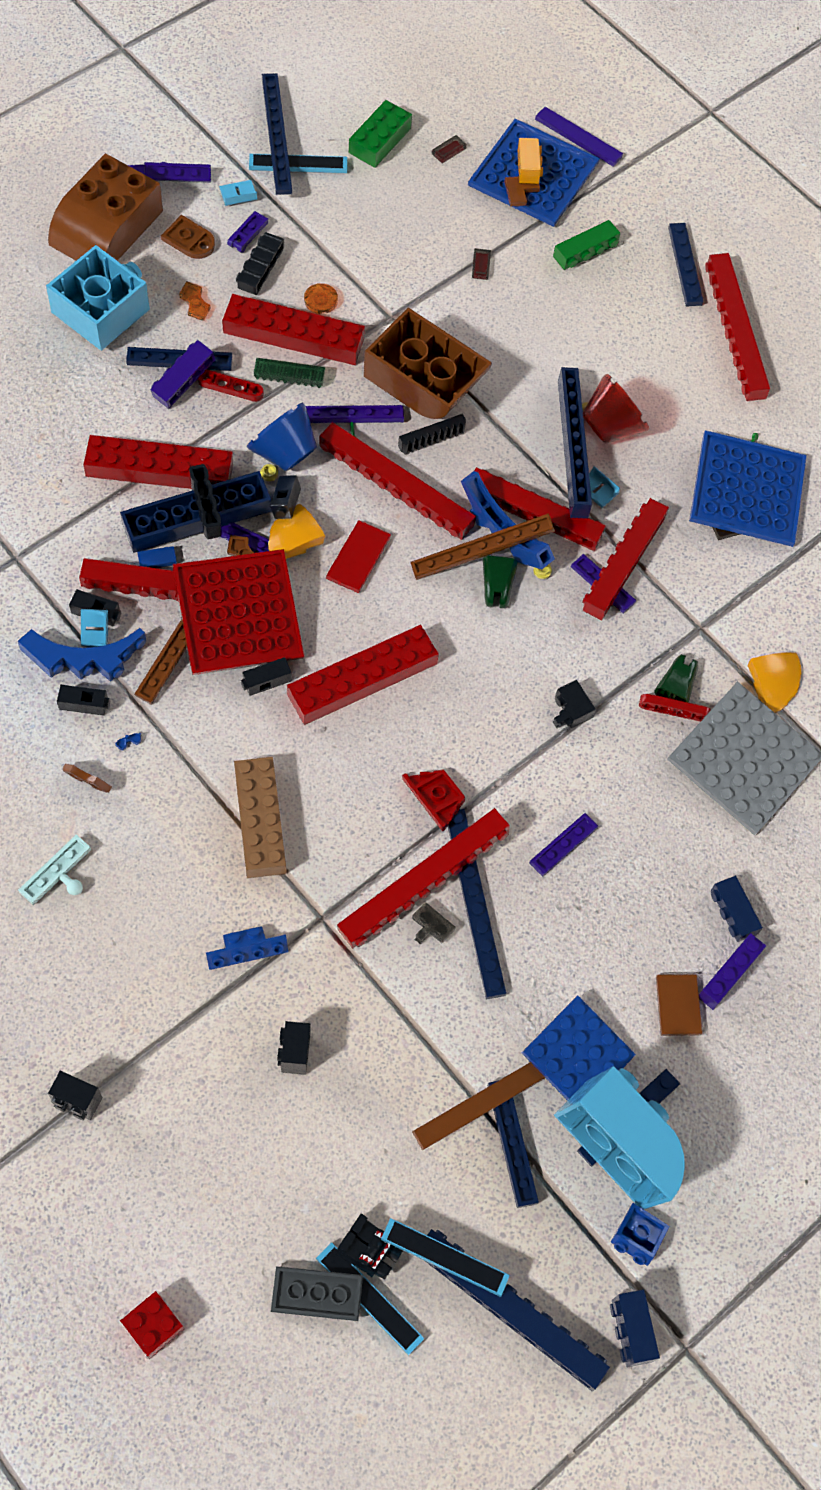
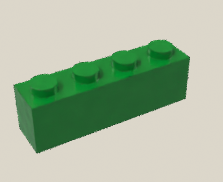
M607 220L555 245L553 258L563 270L572 268L578 263L587 261L609 248H614L619 242L620 232L610 220Z

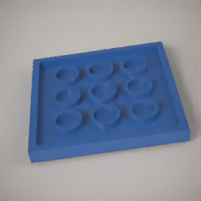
M578 995L521 1052L567 1101L586 1081L613 1066L617 1070L624 1068L636 1055Z

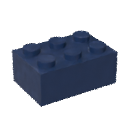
M639 1290L618 1294L612 1299L610 1312L612 1317L616 1318L615 1334L617 1340H621L622 1349H620V1356L622 1362L626 1363V1367H633L652 1363L660 1359L645 1291Z

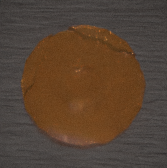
M317 283L307 288L304 293V302L311 312L316 314H322V312L329 313L338 304V294L332 286Z

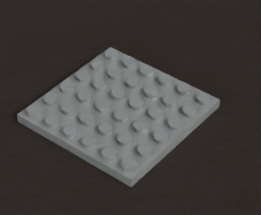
M737 681L667 760L753 835H756L821 760V752Z

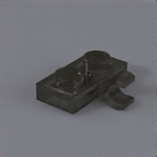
M426 902L412 915V919L423 927L414 939L420 945L429 934L443 943L456 928Z

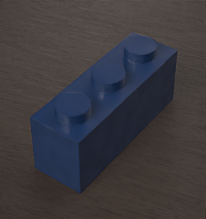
M736 875L714 884L711 889V897L720 907V915L727 921L730 935L733 938L735 937L737 942L745 940L750 933L754 936L759 934L763 927Z

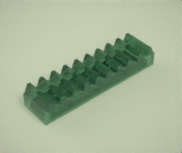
M256 358L254 376L257 380L262 377L263 380L268 378L270 381L275 379L277 382L282 380L284 383L289 381L290 384L296 382L297 385L303 383L304 386L310 384L311 387L317 385L318 388H321L325 376V367Z

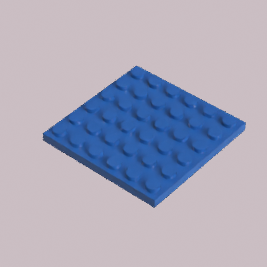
M514 119L469 179L468 186L510 206L504 180L505 177L519 176L517 153L519 138L539 139V145L542 146L541 167H543V177L539 178L540 190L539 192L525 193L527 199L525 206L511 207L554 227L598 165L600 158L520 120Z
M705 430L702 438L689 521L793 547L796 540L806 455Z

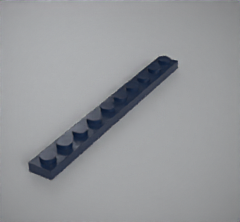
M278 73L262 74L276 195L292 194V183Z
M459 809L447 826L450 840L468 828L465 809ZM475 860L472 864L467 863L464 865L458 876L487 1000L506 996V989L478 866Z

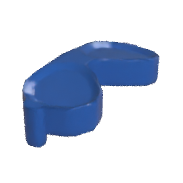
M141 733L125 735L124 738L117 740L115 746L119 750L124 751L128 742L138 745L141 743Z

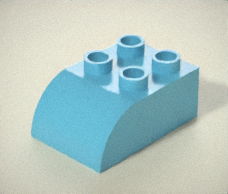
M613 1066L586 1081L554 1116L636 1205L646 1209L669 1202L677 1194L684 1177L685 1160L680 1140L675 1131L666 1123L669 1120L667 1111L653 1100L647 1102L636 1091L639 1088V1083L629 1071L623 1068L617 1070Z

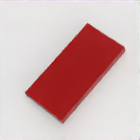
M358 520L328 571L326 579L359 593L390 540L391 534Z

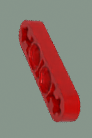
M205 370L198 378L199 385L204 388L253 402L262 400L264 396L261 385L214 371ZM226 381L227 384L225 386L218 385V382ZM238 385L244 387L241 391H237L234 388Z
M652 694L641 695L639 707L642 709L700 722L711 711L706 706Z

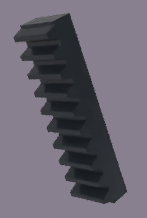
M462 413L399 436L398 447L401 452L407 455V450L414 452V448L420 450L421 445L426 448L427 443L432 446L433 441L439 443V439L445 441L446 436L451 439L452 434L457 437L458 432L464 434L466 418Z

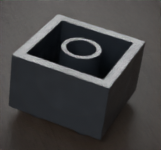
M285 1021V1028L281 1027L280 1045L283 1047L278 1048L277 1066H281V1073L306 1075L311 1023Z
M61 1070L48 1092L51 1102L56 1109L63 1112L67 1109L73 1112L74 1117L83 1121L85 1118L92 1119L103 1098L98 1087Z

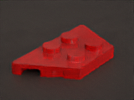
M445 770L420 772V775L408 776V773L402 775V780L443 832L465 802L464 794Z

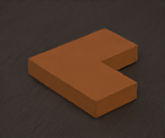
M519 176L505 177L504 180L510 207L525 206L527 204L525 193L539 192L540 190L539 184L519 183Z

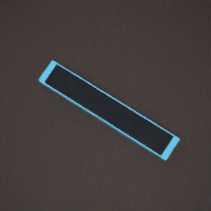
M249 154V170L273 171L271 154ZM288 155L290 172L347 173V157Z
M391 1218L381 1238L382 1241L499 1297L502 1296L510 1276Z
M332 1242L316 1258L328 1272L363 1275L354 1265L335 1254L338 1248ZM363 1275L360 1306L409 1356L424 1338Z

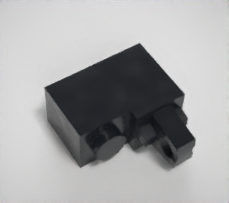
M577 679L557 689L555 702L563 710L559 711L560 715L554 717L553 724L556 728L567 725L572 729L594 717L596 708Z

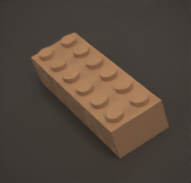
M273 757L234 761L247 878L286 874Z

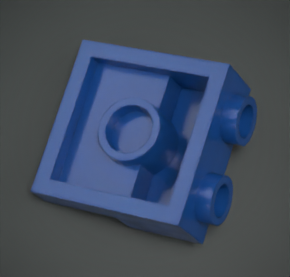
M632 1203L615 1232L611 1243L614 1244V1248L618 1252H626L633 1256L635 1263L648 1266L655 1257L670 1226Z

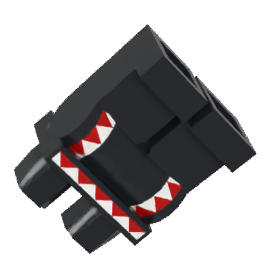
M361 1213L338 1246L335 1254L366 1272L370 1277H373L375 1274L380 1278L386 1279L392 1267L383 1260L387 1256L396 1263L403 1250L382 1241L381 1238L384 1231L369 1222L368 1218Z

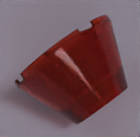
M605 374L583 411V417L605 444L649 430L647 422L641 420L642 413L617 382L613 384L610 380L612 377L609 374Z

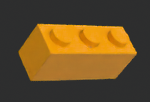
M519 138L517 150L519 183L539 184V178L543 177V167H541L542 146L539 145V139Z

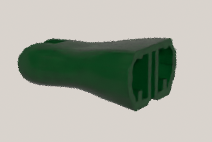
M490 555L483 558L484 598L487 607L493 606L494 595L500 596L499 608L507 607L518 561L515 558Z
M680 654L655 688V695L670 698L671 694H674L672 699L689 703L698 670V661L693 659L688 666L684 664L686 655Z

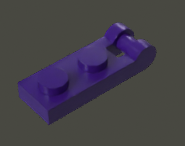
M254 211L228 239L227 245L232 248L235 247L237 251L243 253L249 243L268 224V218Z

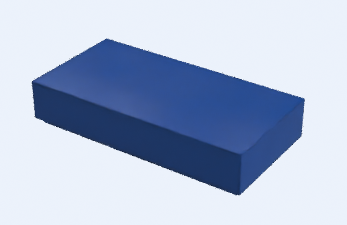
M174 546L137 552L139 565L143 567L160 568L177 564Z

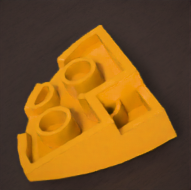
M297 504L292 519H277L274 521L270 529L268 550L284 549L286 559L306 553L308 548L323 544L325 534L311 513L301 504Z
M788 652L750 659L747 666L755 681L753 683L760 701L776 714L788 705V702L795 697L799 689L801 679L799 657L797 653Z

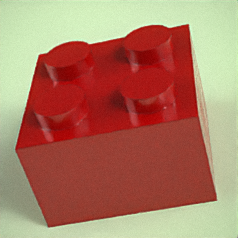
M156 1291L120 1320L149 1359L185 1329Z

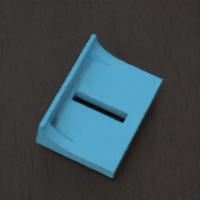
M251 180L219 186L225 206L257 200V191H255ZM236 188L239 189L240 195H237Z
M594 466L589 473L591 498L603 508L619 494L620 488ZM601 484H603V486L598 491L593 493L595 489H597Z
M81 609V646L100 647L107 645L108 610ZM86 627H104V630L86 629Z

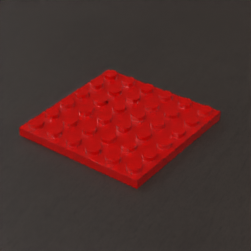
M284 549L173 564L192 675L263 665L284 657L286 661L304 658Z

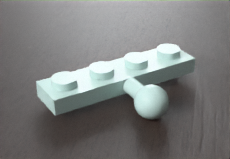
M75 835L18 889L19 893L34 905L61 880L67 886L69 894H80L83 890L82 883L76 879L72 880L66 874L91 850V847L78 835Z

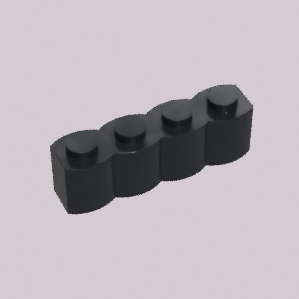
M267 232L259 237L256 248L252 249L249 260L245 261L242 272H239L236 277L238 289L254 295L259 293L270 271L275 266L277 259L283 252V238Z
M204 464L191 466L189 470L191 488L194 492L204 536L207 539L221 537V517L217 511V503L213 496L212 484L209 481L208 469Z

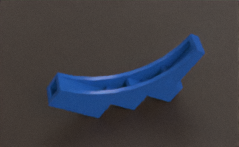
M473 471L461 480V484L472 506L470 512L476 516V525L489 528L491 533L516 525L492 498L478 472ZM536 538L509 548L513 558L518 563L538 569L545 568L555 560L549 544Z
M139 628L115 643L100 647L78 648L54 643L31 629L18 640L20 650L51 678L55 674H59L64 666H66L80 680L85 676H89L94 668H96L111 682L122 675L124 671L123 661L129 660L137 649L139 650L145 645L146 635Z

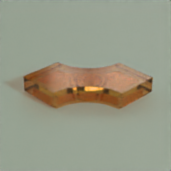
M186 281L179 296L189 305L188 316L204 321L211 306L201 297L202 287Z

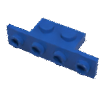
M261 926L223 935L225 948L206 952L209 970L287 953L289 950L286 934L266 939L263 927Z

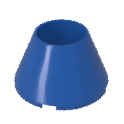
M302 402L297 405L295 410L291 408L263 429L258 434L256 440H251L247 448L284 471H288L317 448L306 405Z

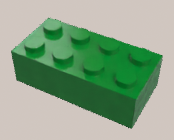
M385 100L349 138L348 153L376 168L409 132L412 126V114Z

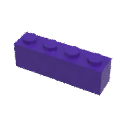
M199 340L190 344L187 351L176 359L175 364L164 372L162 378L153 383L150 389L153 397L170 409L215 361L213 351Z
M750 933L700 992L699 999L714 1010L761 954L766 945Z

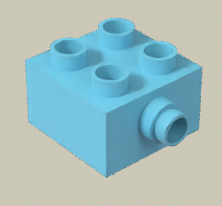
M95 245L48 283L46 289L51 313L102 351L150 310L147 284L141 279L142 272L135 263L121 264Z

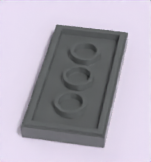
M276 1266L271 1312L359 1321L363 1275Z

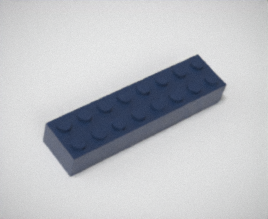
M260 471L212 484L217 511L221 517V527L229 525V523L239 522L272 512L270 508L271 497ZM193 490L120 512L122 525L133 553L203 532Z

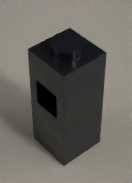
M297 475L279 476L270 504L275 519H292L301 491Z
M76 589L69 603L71 614L81 616V609L108 610V625L112 627L116 621H119L121 616L118 602Z
M284 657L243 671V679L240 680L243 690H247L249 696L291 682L292 672Z
M60 684L57 705L59 710L105 716L106 709L110 707V698H108L106 690Z

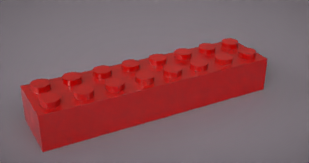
M232 294L222 319L224 334L351 365H356L365 336V326L236 294Z
M90 435L83 466L86 477L192 489L189 472L191 466L204 464L208 469L211 484L231 479L233 451Z
M420 624L288 684L287 696L301 721L306 725L437 665L439 653Z

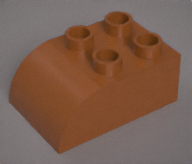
M105 153L67 192L58 204L49 228V246L77 261L92 247L97 245L118 261L163 212L160 183Z
M408 307L365 350L364 377L418 414L431 419H441L488 372L492 362Z

